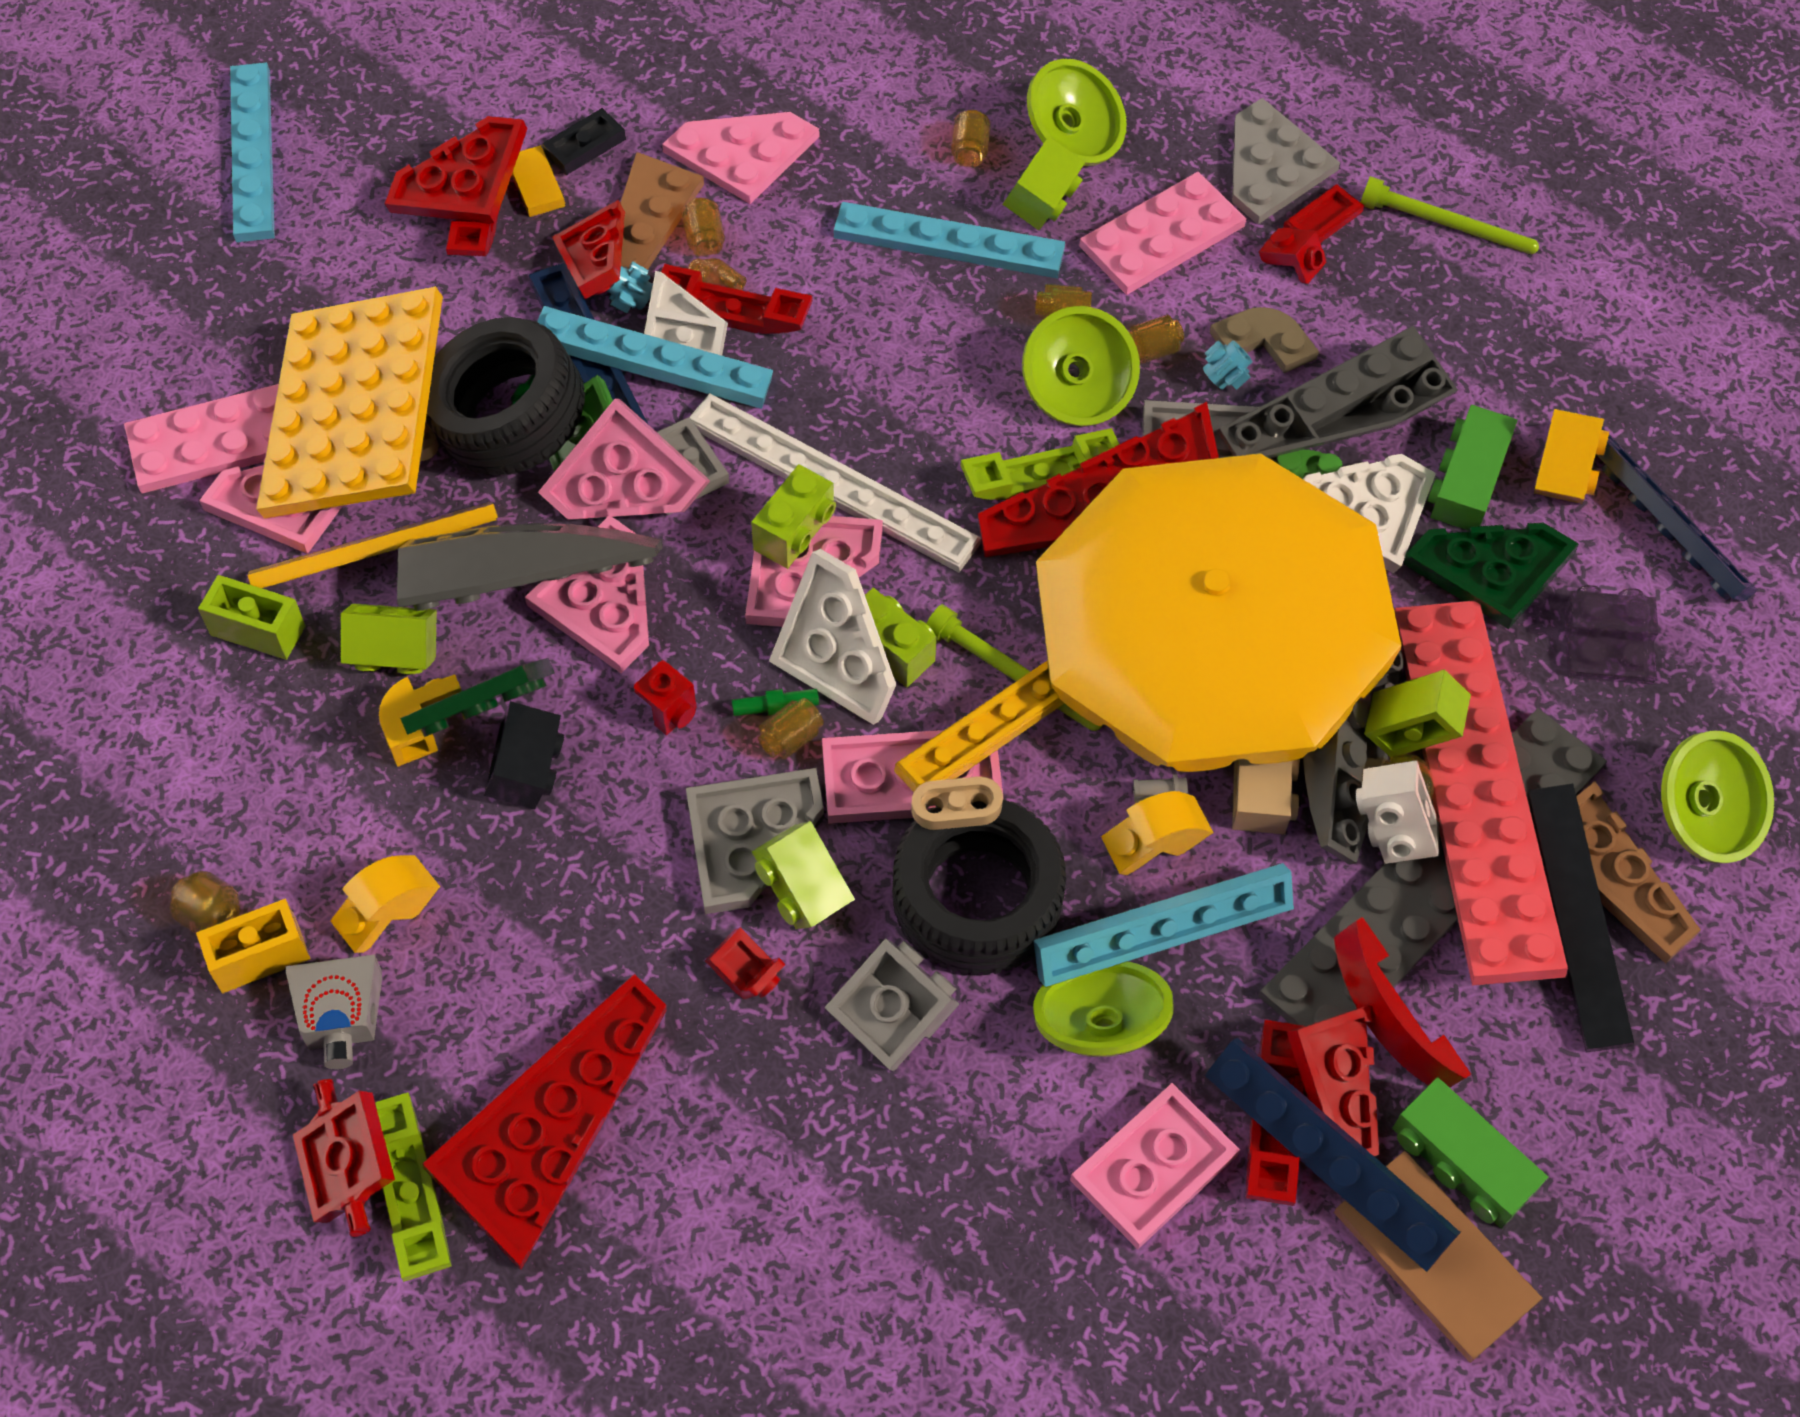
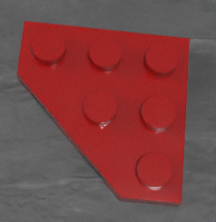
M487 116L475 124L477 127L475 131L458 140L455 136L430 151L431 157L414 168L409 164L400 169L394 176L385 206L390 213L495 224L528 129L524 120Z

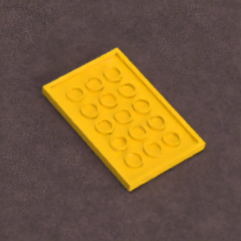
M436 286L291 314L256 510L264 519L416 493L443 296Z

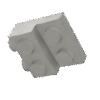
M885 938L824 1008L889 1070L895 1071L924 1037L930 1038L960 1003L951 996L957 988L938 971H935L930 976L919 966L924 958L904 940L897 946Z

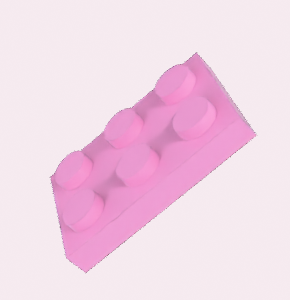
M1171 1083L1072 1173L1070 1181L1138 1250L1238 1156L1240 1149Z

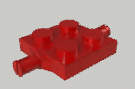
M323 1079L313 1085L319 1106L318 1113L308 1125L293 1134V1139L313 1222L328 1223L345 1212L350 1231L349 1235L351 1237L365 1235L366 1232L371 1230L364 1208L365 1201L372 1194L393 1182L395 1177L373 1093L357 1091L344 1101L338 1102L334 1081L332 1079Z

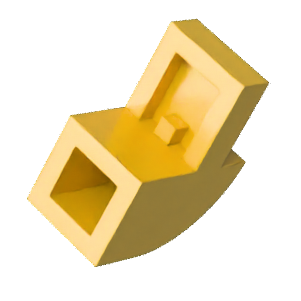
M455 674L446 678L433 679L416 690L413 689L409 678L406 677L394 684L383 697L379 708V721L397 767L438 751L433 734L424 737L422 731L419 730L407 735L400 718L461 692L462 689Z
M1170 791L1148 797L1126 809L1129 817L1103 834L1101 838L1119 874L1128 875L1162 852L1175 856L1184 854L1214 832L1195 796L1179 791Z
M397 855L383 858L361 870L342 888L348 898L330 922L354 953H364L372 947L392 920L413 919L419 915L440 888V885L415 855Z

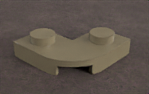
M1257 307L1247 309L1216 322L1210 327L1209 333L1216 342L1219 340L1223 345H1228L1233 340L1247 353L1264 346L1283 373L1314 361L1318 357V349L1298 323L1286 313L1273 308Z

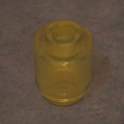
M977 110L963 111L954 119L951 153L954 156L955 162L960 166L977 167L988 154L991 122L985 114Z
M706 198L691 200L681 211L687 245L698 257L718 254L722 250L725 241L719 206L716 202Z
M1045 284V292L1037 291L1035 315H1043L1042 320H1044L1047 316L1063 308L1073 306L1091 307L1092 291H1082L1083 287Z
M1168 314L1133 325L1130 331H1128L1135 342L1139 360L1142 363L1179 352L1181 342L1184 341V332L1180 322L1177 319L1173 320Z
M802 698L798 702L792 700L759 725L761 735L758 737V741L769 756L774 758L779 755L782 759L786 760L818 735V729L824 725V721L820 712L808 699Z

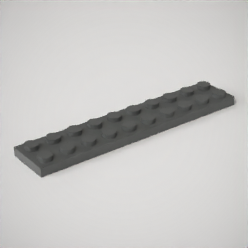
M1539 708L1512 733L1526 796L1528 790L1572 783L1574 784L1577 796L1607 763V760ZM1440 833L1438 856L1384 864L1266 984L1258 997L1290 1024L1302 1026L1356 1009L1357 1007L1349 994L1339 967L1334 937L1361 917L1365 919L1389 954L1387 958L1378 963V966L1393 988H1395L1458 922Z

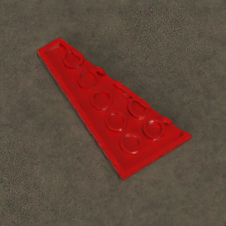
M1207 402L1195 407L1194 412L1177 420L1172 418L1162 423L1159 429L1145 436H1135L1080 463L1079 468L1063 476L1058 474L1047 479L1046 484L1026 494L1021 492L978 513L984 556L991 557L1050 547L1122 469L1219 458Z
M635 974L422 1163L424 1170L520 1270H522L667 1011L666 1004Z

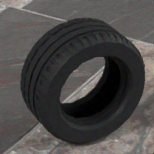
M515 317L494 318L477 323L460 332L447 342L434 357L426 422L445 449L461 466L466 467L470 471L486 475L514 474L531 469L546 461L560 450L572 436L582 415L585 402V387L572 359L557 336L550 329L528 319ZM528 374L535 375L530 388L515 404L495 415L477 419L471 418L477 404L491 389L511 378Z
M1003 799L1002 810L998 818L987 825L930 830L914 821L911 827L906 830L905 836L902 837L900 845L897 847L893 866L892 893L894 913L897 917L898 925L901 927L902 933L907 936L908 942L913 944V948L921 952L925 959L929 958L930 962L938 963L940 967L948 968L952 972L961 971V974L965 975L968 973H972V975H979V973L990 975V973H1001V970L1009 971L1012 967L1017 968L1022 962L1026 963L1031 960V956L1035 957L1034 940L1054 933L1059 922L1066 886V865L1061 847L1056 842L1054 834L1050 833L1049 827L1044 825L1040 818H1035L1036 815L1033 812L1027 811V808L1023 806H1017L1015 802L1006 801L1007 799ZM981 801L972 803V806L976 809H983L987 806ZM936 806V808L932 807L927 811L939 813L942 809ZM966 851H988L1007 859L1021 872L1028 892L1024 900L1010 913L991 920L966 919L948 911L935 898L929 881L935 869L949 857Z

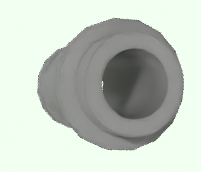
M1172 774V778L1133 779L1134 804L1164 792L1179 791L1188 794L1186 777L1178 778L1177 774Z

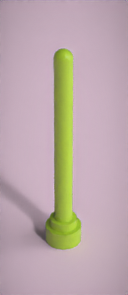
M1372 176L1369 177L1360 201L1364 207L1372 210L1375 207L1382 209L1385 205L1527 254H1535L1539 249V243L1535 239L1389 191L1390 187L1383 185L1384 180Z
M944 604L939 605L929 617L927 624L931 627L935 636H937V641L943 639L946 642H950L953 640L1015 682L1031 672L962 627V621L957 619L958 614ZM1066 704L1057 708L1091 731H1098L1102 727L1086 720Z

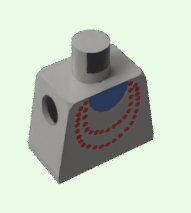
M375 954L286 966V975L297 1024L308 1049L324 1047V1065L326 1068L344 1069L353 1065L352 1043L373 1041L375 1037L382 985V970Z

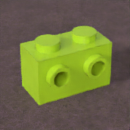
M1048 136L1002 205L1040 231L1048 218L1055 222L1067 205V202L1062 198L1064 195L1071 198L1083 179L1078 176V173L1086 162Z
M798 464L752 520L753 550L788 569L799 554L807 549L811 539L823 524H826L832 517L836 508V502H834V483Z
M217 575L198 607L211 636L285 660L288 659L306 627L295 599L221 575Z
M873 587L865 594L893 677L907 688L935 662L937 636H935L927 623L922 620L916 621L904 612L896 599L888 595L884 596Z
M352 603L341 613V663L355 664V669L360 671H376L383 666L396 667L397 672L402 674L422 673L436 658L437 610L415 611L414 608Z
M1445 669L1373 692L1364 734L1390 758L1463 737L1471 694Z
M811 821L795 824L751 851L757 861L755 869L758 876L767 886L772 887L779 899L777 907L781 916L789 925H793L795 929L812 928L855 900Z

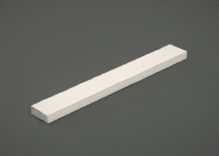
M711 393L708 394L690 416L702 435L784 479H787L798 464L834 483V502H836V507L856 518L883 520L884 533L958 573L981 544V537Z

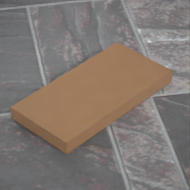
M1404 1151L1386 1167L1461 1232L1427 1272L1346 1200L1335 1209L1334 1214L1471 1363L1543 1298L1411 1156Z

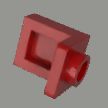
M1278 228L1258 251L1261 260L1266 264L1294 266L1299 281L1304 284H1309L1326 263V257L1318 235L1313 230Z
M661 660L634 684V692L652 708L654 726L666 736L675 727L679 729L685 727L694 717L697 708L694 684L666 661Z
M741 927L734 929L705 960L743 1000L757 995L760 998L765 997L780 982L781 979L777 973L785 966V963L780 958L771 959Z

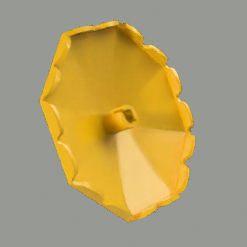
M1261 453L1122 469L1036 561L1051 687L1057 692L1059 698L1073 711L1095 725L1102 726L1104 724L1110 727L1121 743L1138 756L1156 766L1162 764L1166 767H1173L1181 772H1196L1227 767L1237 759H1247L1252 764H1272L1301 759L1307 753L1315 751L1317 748L1321 749L1333 737L1350 715L1358 699L1367 696L1390 669L1401 650V641L1376 524Z

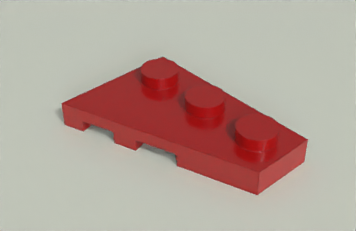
M619 200L552 236L585 299L592 295L606 292L612 284L620 280L625 211Z
M1371 1005L1359 1007L1287 1032L1308 1099L1373 1156L1379 1155L1376 1097L1370 1092L1369 1066L1374 1065L1373 1047H1368L1367 1023L1372 1022Z

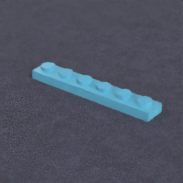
M267 62L230 66L233 235L236 242L275 238L270 70Z
M842 202L833 230L834 238L1057 279L1065 250V241Z
M544 306L537 321L557 336L568 355L706 394L711 393L714 396L762 409L772 380L773 370L554 308Z
M1284 863L1035 939L1034 948L1038 978L1047 987L1293 910L1292 873Z

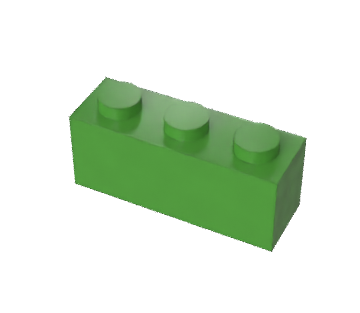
M1472 404L1465 420L1457 417L1449 439L1457 443L1454 450L1446 448L1438 470L1446 473L1444 480L1435 478L1427 502L1435 504L1430 518L1468 531L1470 527L1481 525L1518 419Z
M1438 1077L1400 1114L1392 1128L1397 1133L1398 1142L1407 1152L1414 1156L1420 1154L1434 1167V1175L1444 1186L1449 1189L1457 1188L1471 1201V1209L1481 1220L1490 1224L1494 1222L1501 1229L1548 1179V1176Z

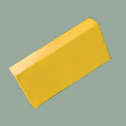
M542 146L520 151L512 177L529 217L565 207L564 197Z

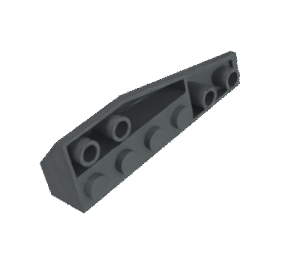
M1413 325L1221 427L1217 432L1233 456L1261 453L1271 458L1393 428L1455 394L1458 389Z
M544 523L487 526L411 539L398 548L397 602L399 607L413 605L415 611H422L439 606L440 600L454 598L455 604H464L480 599V594L543 580H559L585 571L589 574L600 573L612 569L613 565L628 562L629 567L642 566L653 562V557L657 556L662 550L663 543L662 539L616 529L575 524Z
M1402 650L1399 651L1390 669L1370 693L1364 698L1358 699L1350 715L1333 737L1321 749L1317 748L1303 757L1309 805L1320 847L1349 865L1357 863L1369 822L1367 814L1361 815L1359 813L1356 802V789L1362 788L1363 769L1385 766L1388 755L1364 734L1373 692L1401 684L1404 663Z

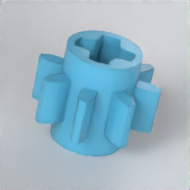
M633 261L629 268L621 266L620 280L612 284L607 292L611 293L609 299L612 302L610 305L625 313H628L631 307L639 310L644 308L651 297L653 284L648 281L650 279V276L647 275L649 270Z
M1218 340L1205 352L1207 356L1205 359L1208 363L1203 367V370L1208 378L1220 389H1224L1227 385H1232L1237 390L1251 378L1247 367L1252 363V359L1237 342L1232 340L1228 345H1223Z

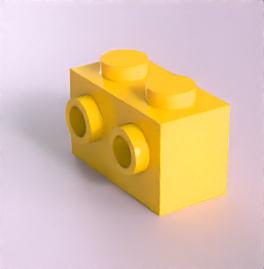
M1554 409L1534 494L1583 504L1586 494L1594 496L1600 471L1592 470L1595 454L1604 456L1609 431L1602 430L1604 419Z
M286 898L196 932L208 971L222 994L286 969V966L297 965L311 959L298 922Z

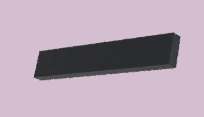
M1574 784L1528 790V802L1568 966L1567 973L1585 1051L1595 1052L1631 1047L1634 1044L1633 1034Z

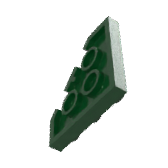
M1544 522L1527 523L1525 529L1504 530L1503 525L1470 527L1468 532L1447 533L1446 528L1429 529L1406 553L1403 564L1463 602L1476 601L1481 605L1484 615L1509 629L1575 555L1579 543Z
M549 658L527 663L400 719L407 735L421 730L423 736L427 737L448 728L449 725L446 719L462 713L464 720L498 707L499 705L496 701L498 697L502 696L504 702L547 686L544 678L555 672Z

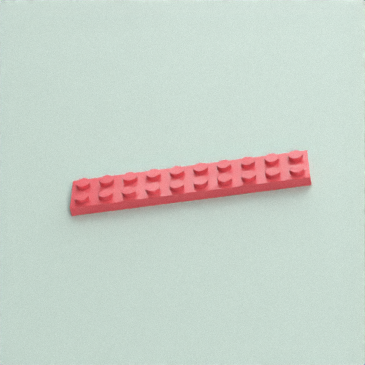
M1476 601L1395 608L1407 681L1445 669L1471 694L1463 737L1423 748L1422 753L1435 814L1439 822L1440 838L1472 986L1566 978L1568 966L1481 605Z

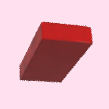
M1336 184L1286 220L1283 228L1316 231L1321 243L1363 212L1364 205Z

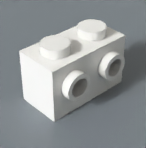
M1417 760L1363 769L1362 788L1356 789L1357 807L1361 815L1367 814L1368 834L1371 845L1373 847L1379 846L1385 864L1438 856L1439 822Z

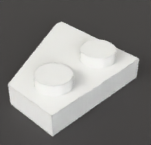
M655 271L644 334L722 356L728 322L665 274Z

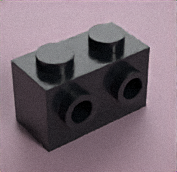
M510 701L500 722L484 796L534 810L542 795L550 796L557 774L556 770L550 769L552 758L557 759L559 757L564 741V734L558 732L561 715Z

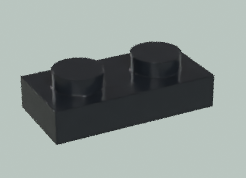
M601 108L542 143L543 151L549 160L565 175H568L626 140L625 129Z

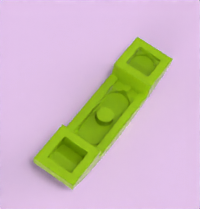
M1109 428L1074 436L1072 446L1003 460L1000 452L963 459L960 466L974 497L989 500H1007L1021 492L1026 494L1046 484L1047 479L1058 474L1063 476L1079 468L1080 463L1119 445L1113 429Z
M409 1092L375 1102L395 1177L393 1182L383 1187L393 1230L391 1235L403 1282L452 1267L433 1179L424 1170L422 1165L427 1160V1155Z

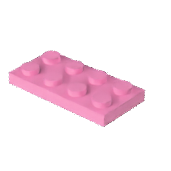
M1196 172L1080 238L1079 247L1128 295L1245 227L1246 218L1199 172Z
M279 384L124 423L137 485L141 494L220 474L222 470L237 466L243 468L264 462L263 459L266 457Z
M944 730L822 738L828 824L913 818L911 804L914 792L894 772L895 763ZM998 750L958 778L987 777L999 785L1003 794ZM935 805L929 806V807L927 808V810L930 809V808H932V807L936 808V806H935Z

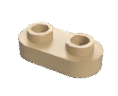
M987 777L928 781L918 786L914 791L911 812L914 820L920 826L930 830L987 825L995 821L1000 815L1003 794L999 785ZM981 801L987 806L983 809H976L972 806V803ZM935 805L942 810L939 813H930L927 811V808Z

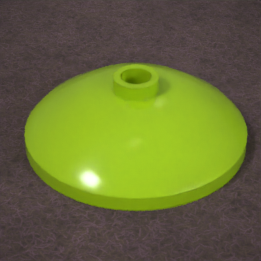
M1058 59L1043 66L1032 78L1027 92L1028 115L1036 134L1043 143L1050 136L1086 162L1084 166L1101 164L1110 159L1120 149L1126 135L1125 109L1118 92L1100 71L1079 60Z
M1073 306L1052 313L1034 328L1024 348L1022 373L1029 395L1046 415L1063 424L1084 427L1103 423L1116 416L1126 407L1138 385L1140 360L1132 336L1119 320L1097 308ZM1070 364H1074L1079 368L1078 377H1073L1069 374L1068 367Z
M1707 731L1694 734L1685 739L1676 747L1668 759L1662 777L1661 800L1667 824L1680 845L1696 858L1710 863L1736 862L1755 852L1768 834L1774 813L1772 781L1767 767L1757 751L1748 742L1735 734L1725 731Z
M1128 961L1047 987L1042 985L1035 996L1033 1004L1034 1020L1043 1037L1063 1050L1087 1057L1118 1056L1144 1047L1167 1028L1174 1010L1173 995L1167 982L1155 971Z

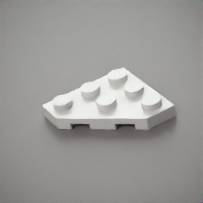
M1403 454L1388 456L1384 461L1371 464L1366 461L1340 467L1336 472L1323 475L1320 472L1309 474L1303 480L1376 524L1385 569L1395 573L1403 564L1436 473Z
M822 549L812 552L769 662L810 687L817 688V691L874 725L883 717L896 687V682L856 569Z

